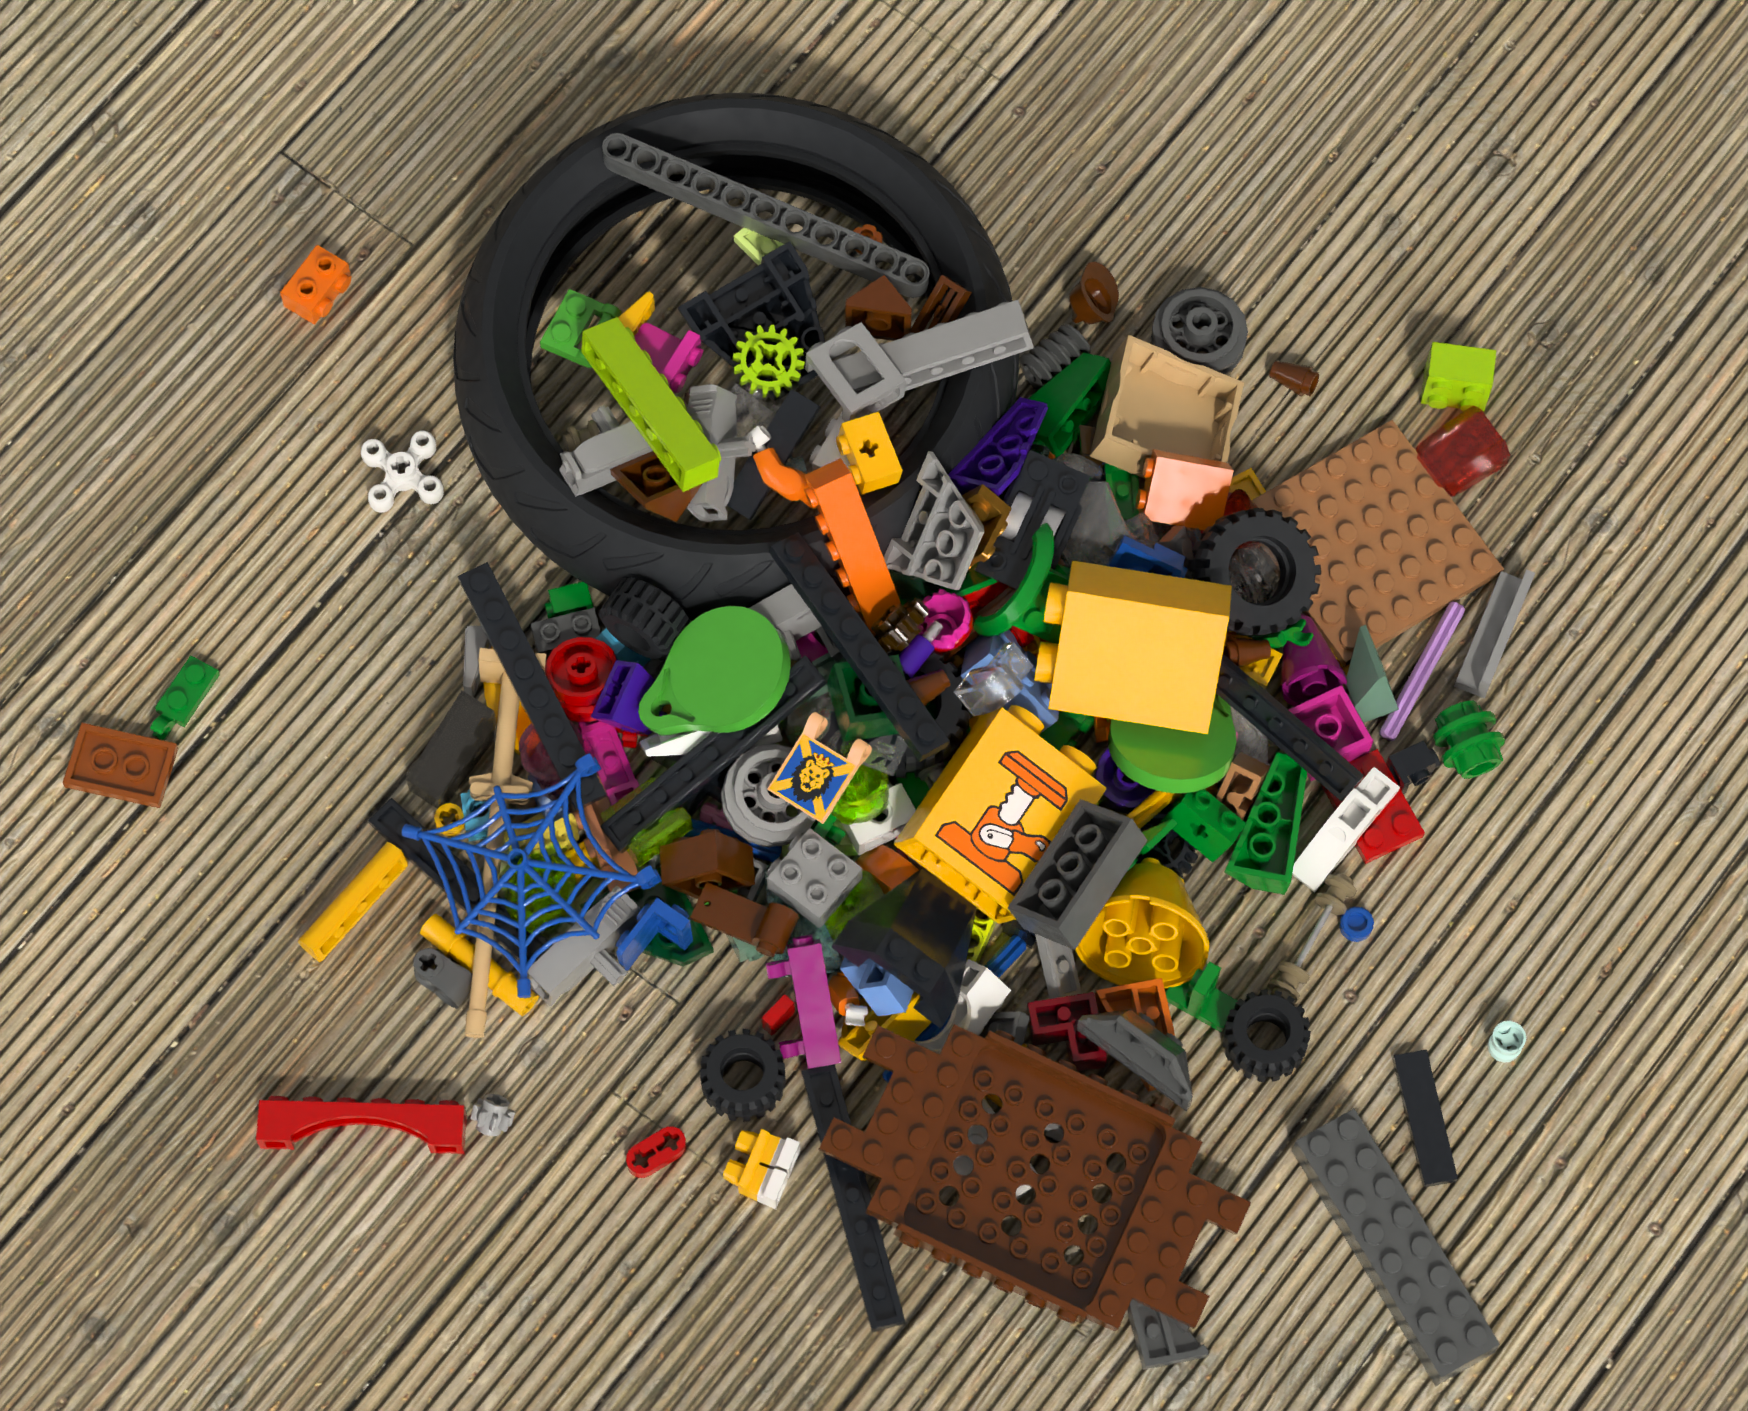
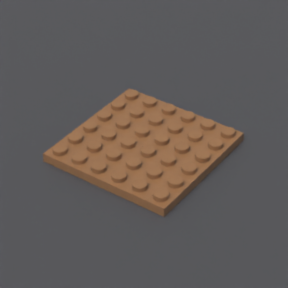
M1393 420L1234 511L1238 512L1253 508H1263L1265 511L1273 509L1282 512V517L1284 518L1292 517L1298 522L1297 528L1299 530L1306 529L1311 538L1307 542L1310 547L1316 546L1319 555L1314 556L1315 565H1321V575H1315V582L1319 583L1320 587L1318 594L1311 595L1310 599L1313 601V604L1309 611H1304V614L1313 619L1328 646L1343 667L1351 662L1361 626H1367L1373 643L1378 648L1444 609L1450 602H1456L1495 579L1504 570ZM1252 541L1280 579L1279 564L1273 552L1264 544Z

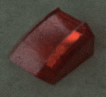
M1474 405L1448 421L1415 447L1418 453L1417 459L1437 486L1443 487L1451 497H1455L1507 466L1510 458V452L1505 439L1500 436L1485 416L1483 410Z

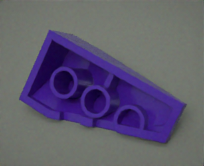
M1020 397L979 443L958 463L948 476L961 495L984 484L995 495L999 496L1020 473L1048 410L1047 403Z

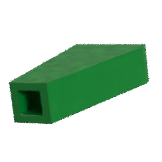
M1082 353L1028 398L1047 403L1048 410L1032 445L1047 448L1055 455L1056 460L1061 457L1073 441L1079 425H1085L1103 401L1111 366L1109 358Z

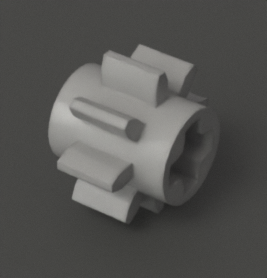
M487 1094L484 1100L478 1098L477 1104L473 1105L470 1119L477 1121L476 1129L480 1133L488 1136H498L501 1134V1130L507 1132L508 1126L512 1125L515 1111L508 1109L509 1101L505 1097L497 1094Z

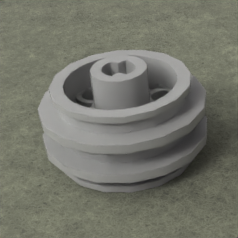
M778 744L757 746L740 755L725 776L721 791L723 813L732 829L750 843L765 847L788 845L798 834L803 836L816 820L798 808V814L795 817L788 816L786 807L793 805L780 797L774 798L768 793L767 789L778 773L772 772L771 769L779 771L792 748ZM757 773L760 781L753 784L748 780V775ZM745 797H752L755 800V806L748 808L744 801ZM763 814H772L774 822L762 820Z

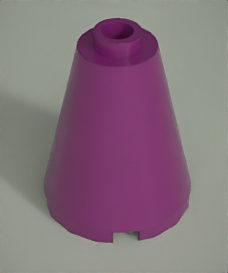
M1301 614V619H1305L1307 623L1301 632L1313 633L1312 640L1307 646H1298L1291 641H1287L1282 647L1281 691L1285 701L1294 707L1300 705V702L1304 703L1336 687L1343 686L1344 683L1347 685V678L1315 622L1311 617L1304 616L1303 614Z

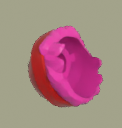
M939 589L937 593H933L932 596H926L922 602L929 608V614L921 624L923 629L919 635L922 636L935 620L943 626V629L931 643L935 648L934 651L947 652L959 647L968 638L973 627V615L968 601L955 593L947 592L945 589Z

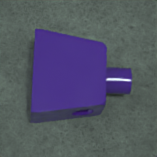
M616 660L591 717L630 733L650 735L653 731L640 720L638 711L641 699L652 686L655 679L638 663ZM662 707L659 711V716L668 715L662 710Z

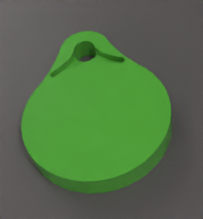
M725 606L705 612L690 622L676 638L661 672L639 703L638 712L640 720L651 731L661 736L689 731L729 733L754 725L772 711L786 689L791 665L790 653L785 638L762 614L746 607ZM671 704L670 714L659 716L661 708Z
M1215 693L1208 734L1111 719L1108 735L1110 755L1125 775L1145 787L1168 793L1195 792L1208 788L1220 781L1230 768L1236 747V731L1231 716V706L1217 693Z

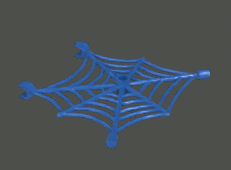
M591 753L577 760L575 763L577 769L553 786L531 793H502L499 786H494V795L480 808L458 821L427 831H423L421 827L405 824L402 829L403 837L418 841L422 838L447 894L456 927L455 933L457 935L464 933L492 945L520 973V979L517 980L518 998L531 997V980L527 979V972L536 958L549 946L572 936L590 935L593 939H599L600 934L597 932L599 924L606 911L619 897L637 886H641L642 889H648L662 882L657 870L653 869L651 865L639 871L636 876L627 872L603 851L592 835L585 818L581 799V777L591 776L601 770L597 759L593 758ZM568 783L557 800L541 807L529 809H507L504 798L526 799L555 791ZM575 786L579 816L588 839L598 854L619 873L599 870L584 855L576 842L568 817V796ZM497 800L500 810L483 825L468 833L451 838L435 835L436 833L444 832L466 823L482 813ZM562 805L563 820L568 839L579 858L589 868L575 866L563 854L556 839L554 817ZM551 808L545 818L530 823H512L509 814L526 815ZM502 815L504 824L476 845L459 841L472 837L486 829ZM540 825L536 832L516 836L514 828H530ZM548 826L550 839L557 855L565 864L552 863L545 849L543 833ZM506 829L509 840L503 846L495 850L483 847ZM530 839L524 850H521L518 841ZM430 841L441 844L454 869L467 911V916L461 923L448 879ZM538 841L545 861L533 860L529 856ZM448 846L466 850L472 863L481 899L473 909H471L467 888L458 864ZM509 846H512L513 850L509 854L502 853ZM473 852L483 855L491 869L493 887L486 895L481 873ZM491 857L507 861L510 866L499 880ZM523 858L522 863L517 865L518 861ZM533 867L546 869L543 878ZM551 870L566 872L554 889L547 883ZM517 871V885L508 883L507 881ZM527 873L536 883H531L525 887L524 874ZM572 873L585 875L574 887L567 901L558 894ZM592 876L606 878L591 894L579 914L571 906L579 889ZM613 880L632 882L610 898L601 909L593 927L584 919L587 910L596 896ZM542 887L545 890L525 900V893L531 889ZM501 888H510L517 892L518 904L506 899L494 898V896ZM550 895L558 903L538 910L526 920L525 907L534 900ZM488 903L506 905L518 911V922L483 908ZM563 908L571 916L558 917L545 922L533 931L526 940V927L540 915ZM481 914L506 922L519 929V939L505 929L490 922L474 918ZM561 922H577L584 929L581 931H568L551 938L533 954L527 963V946L536 935L547 927ZM469 924L487 927L507 937L519 947V963L499 943L482 933L467 929L466 927Z

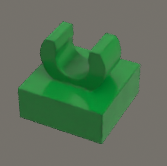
M832 810L824 824L815 820L810 828L835 847L836 844L839 845L846 833L833 825L839 814Z

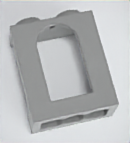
M862 322L853 327L847 326L841 329L835 337L825 343L818 342L814 344L806 353L805 370L807 372L816 371L842 406V419L844 422L878 412L904 397L906 380ZM856 345L883 378V380L856 394L831 360Z

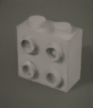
M809 828L803 836L798 834L788 846L789 853L782 861L777 859L769 867L766 873L768 875L767 888L820 929L862 880V867Z

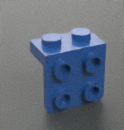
M656 898L652 905L646 904L636 918L638 923L631 932L626 930L616 943L619 964L628 971L658 932L686 950L693 941L688 913L675 904L670 907L659 898Z

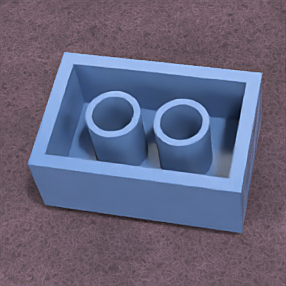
M1010 630L992 637L980 635L966 647L960 676L994 710L1002 707L1007 711L1011 705L1023 707L1040 719L1044 725L1043 731L1058 721L1059 711L1048 709L1052 684L1034 681L1037 658L1033 653L1025 651L1017 643L1015 636Z

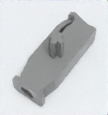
M718 385L693 386L689 388L690 399L687 412L693 420H697L700 423L708 441L717 446L721 454V461L719 462L718 477L702 484L687 506V509L700 521L727 520L728 511L725 507L729 503L733 492L735 459L737 457L752 456V452L756 451V445L752 443L753 437L751 436L737 437L736 394ZM714 508L718 513L708 514L705 509Z
M601 406L596 412L591 414L601 434L584 441L572 452L565 451L560 453L562 459L560 472L575 497L616 481L611 475L610 469L653 451L632 421L620 426L609 407Z
M792 584L749 608L762 614L781 632L788 645L791 666L802 658L795 641L821 627V624Z
M617 885L585 914L584 919L592 927L604 905L613 895L622 890ZM625 893L610 906L597 929V932L600 934L599 939H593L590 935L572 936L554 943L528 970L531 988L551 1007L561 994L575 987L594 968L612 986H615L617 983L620 984L628 972L609 953L616 947L620 936L626 930L631 932L638 923L636 918L641 911L639 906ZM576 922L568 931H581L584 929ZM539 985L548 993V995L539 987Z

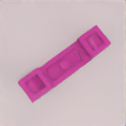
M599 720L577 722L588 753H591L592 757L597 759L601 770L596 773L601 779L615 814L641 792L639 783L635 779L614 726Z

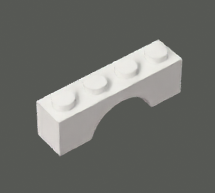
M968 959L965 965L959 1000L952 1010L951 1017L945 1028L930 1040L912 1042L940 1054L954 1024L979 1036L995 1011L1002 1006L1004 999L1011 990L987 967Z

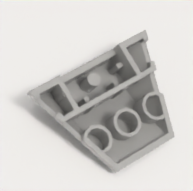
M928 452L916 479L923 486L902 537L891 539L884 555V560L888 569L902 572L904 575L916 576L925 579L927 582L953 590H960L984 534V526L953 484L935 454Z

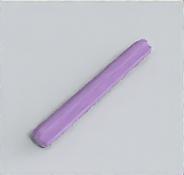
M1452 601L1447 606L1396 700L1399 710L1389 713L1379 732L1383 738L1394 741L1403 727L1465 612V608L1457 602Z

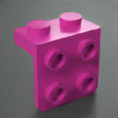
M650 323L642 324L638 333L634 336L635 342L641 350L647 351L652 360V365L658 373L664 374L669 383V388L675 395L682 390L689 371L692 367H696L702 357L703 350L701 349L700 335L688 330L681 340Z

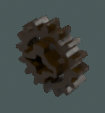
M914 597L904 605L900 603L897 606H891L872 625V634L887 655L890 651L894 653L897 650L902 651L922 631L923 627L921 624L929 614V608L919 598Z

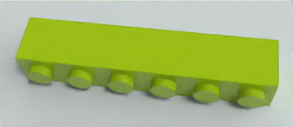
M615 317L584 330L582 335V354L680 489L685 492L717 478L719 462L721 461L719 449L705 437L700 423L697 420H693L688 414L683 400L679 396L676 397L669 388V383L664 374L658 373L652 365V360L647 351L641 350L635 342L631 329L625 328L618 317Z

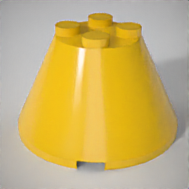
M1145 858L1141 863L1135 864L1126 872L1077 946L1076 952L1091 971L1109 982L1121 986L1162 978L1164 989H1168L1169 987H1176L1190 981L1198 968L1201 970L1204 968L1208 959L1209 940L1184 886V880L1173 870L1161 865L1157 859Z

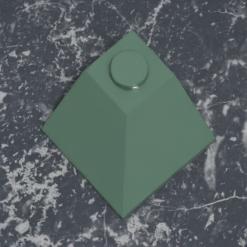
M1363 625L1359 628L1346 678L1350 693L1347 695L1362 722L1365 723L1397 711L1399 708L1366 625Z

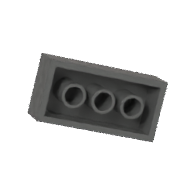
M1080 799L1008 906V910L1023 929L1075 950L1148 840L1132 818Z

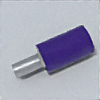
M934 620L922 636L918 634L898 654L906 680L913 678L935 650L931 643L943 629L939 622Z

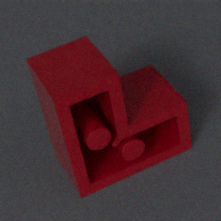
M1089 992L1028 1002L1026 1014L1030 1016L1028 1028L1032 1045L1037 1046L1065 1041L1069 1062L1077 1067L1076 1072L1105 1068L1106 1051L1077 1031L1078 1020L1082 1015L1098 1013L1095 993Z

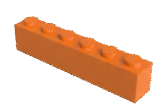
M840 458L805 474L804 476L809 487L804 489V492L811 507H817L819 515L815 516V520L823 535L827 533L830 541L825 543V546L832 561L837 560L840 568L835 571L843 588L848 587L850 595L846 596V598L871 633H873L872 625L880 619L888 608L893 605L897 606L901 602L853 476Z

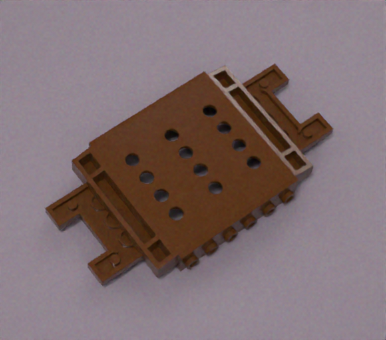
M954 1024L941 1053L938 1054L877 1025L862 1058L893 1072L869 1125L864 1132L837 1118H833L819 1147V1151L880 1179L865 1213L896 1228L893 1235L899 1237L901 1243L914 1249H918V1247L931 1252L930 1256L946 1264L952 1262L962 1267L961 1270L974 1278L980 1279L983 1277L994 1282L993 1286L1009 1294L1015 1292L1025 1297L1024 1301L1037 1308L1043 1309L1046 1307L1057 1312L1056 1316L1066 1322L1072 1324L1078 1322L1081 1324L1087 1319L1116 1332L1133 1299L1193 1329L1196 1328L1209 1295L1178 1280L1204 1222L1207 1221L1236 1235L1251 1204L1250 1201L1189 1173L1202 1145V1141L1173 1128L1172 1126L1176 1119L1169 1116L1170 1111L1167 1108L1155 1103L1148 1106L1138 1101L1139 1096L1129 1090L1121 1088L1120 1091H1116L1108 1087V1081L1094 1074H1089V1077L1078 1073L1076 1072L1077 1067L1074 1064L1062 1059L1055 1062L1045 1057L1046 1052L1034 1045L1021 1046L1014 1042L1015 1037L1002 1030H996L995 1033L988 1031L986 1037L983 1038ZM987 1095H996L1001 1100V1110L995 1114L987 1113L982 1107L983 1098ZM1050 1124L1059 1125L1064 1133L1063 1139L1058 1143L1047 1141L1044 1136L1046 1126ZM974 1125H980L987 1131V1140L982 1144H974L968 1138V1130ZM1117 1153L1123 1156L1125 1159L1123 1171L1114 1173L1107 1168L1106 1159L1110 1154ZM1035 1155L1045 1156L1049 1161L1048 1171L1043 1174L1033 1172L1030 1167L1031 1158ZM967 1156L972 1160L973 1170L971 1173L960 1175L954 1170L953 1163L957 1157ZM1098 1184L1108 1186L1112 1194L1111 1199L1103 1204L1096 1202L1092 1197L1094 1186ZM1027 1185L1034 1190L1035 1200L1031 1204L1023 1205L1017 1201L1016 1190L1020 1186ZM944 1187L955 1188L959 1194L958 1202L953 1206L942 1204L939 1199L941 1189ZM1091 1215L1096 1219L1097 1230L1093 1234H1084L1079 1230L1078 1220L1081 1216ZM1013 1216L1020 1221L1021 1230L1017 1235L1009 1236L1003 1232L1001 1223L1004 1218ZM1077 1246L1082 1250L1083 1260L1079 1265L1073 1266L1065 1261L1064 1251L1067 1247Z

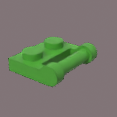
M569 289L540 341V347L579 365L592 368L582 354L581 349L577 348L582 339L583 331L588 328L595 315L601 318L598 324L619 317L622 312L612 304L601 303Z

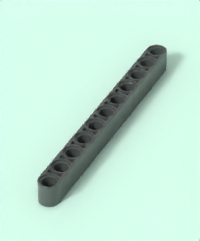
M613 133L608 135L603 141L604 164L607 169L772 240L774 239L783 244L790 241L796 250L871 282L885 275L896 290L907 297L918 298L924 295L928 289L929 268L925 262L624 134ZM615 149H620L625 152L623 155L618 157L612 156L610 154V152ZM647 161L654 164L650 169L639 167L641 163ZM673 174H680L684 177L681 181L677 182L669 179ZM706 186L713 189V192L710 194H702L698 191ZM732 199H739L743 201V204L733 207L728 202ZM765 211L773 214L769 219H761L757 215ZM791 224H798L803 229L798 232H792L787 227ZM825 236L833 241L824 245L817 242V239ZM851 249H857L863 254L859 257H851L847 252ZM880 262H888L892 267L888 270H882L876 265ZM911 274L919 275L922 278V280L914 283L907 280L906 277Z

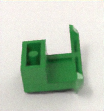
M1048 523L1042 524L1032 536L1033 552L1031 562L1025 577L1013 596L996 613L985 617L980 615L975 620L973 628L979 635L987 637L997 636L1015 626L1048 642L1059 644L1062 625L1044 623L1049 584L1068 585L1071 569L1061 564H1057L1055 570L1051 569L1054 555V536Z

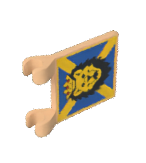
M813 712L808 718L801 736L767 790L824 824L858 768L871 754L872 747L865 741L857 739L853 743L846 759L816 740L827 727L828 720L819 713Z

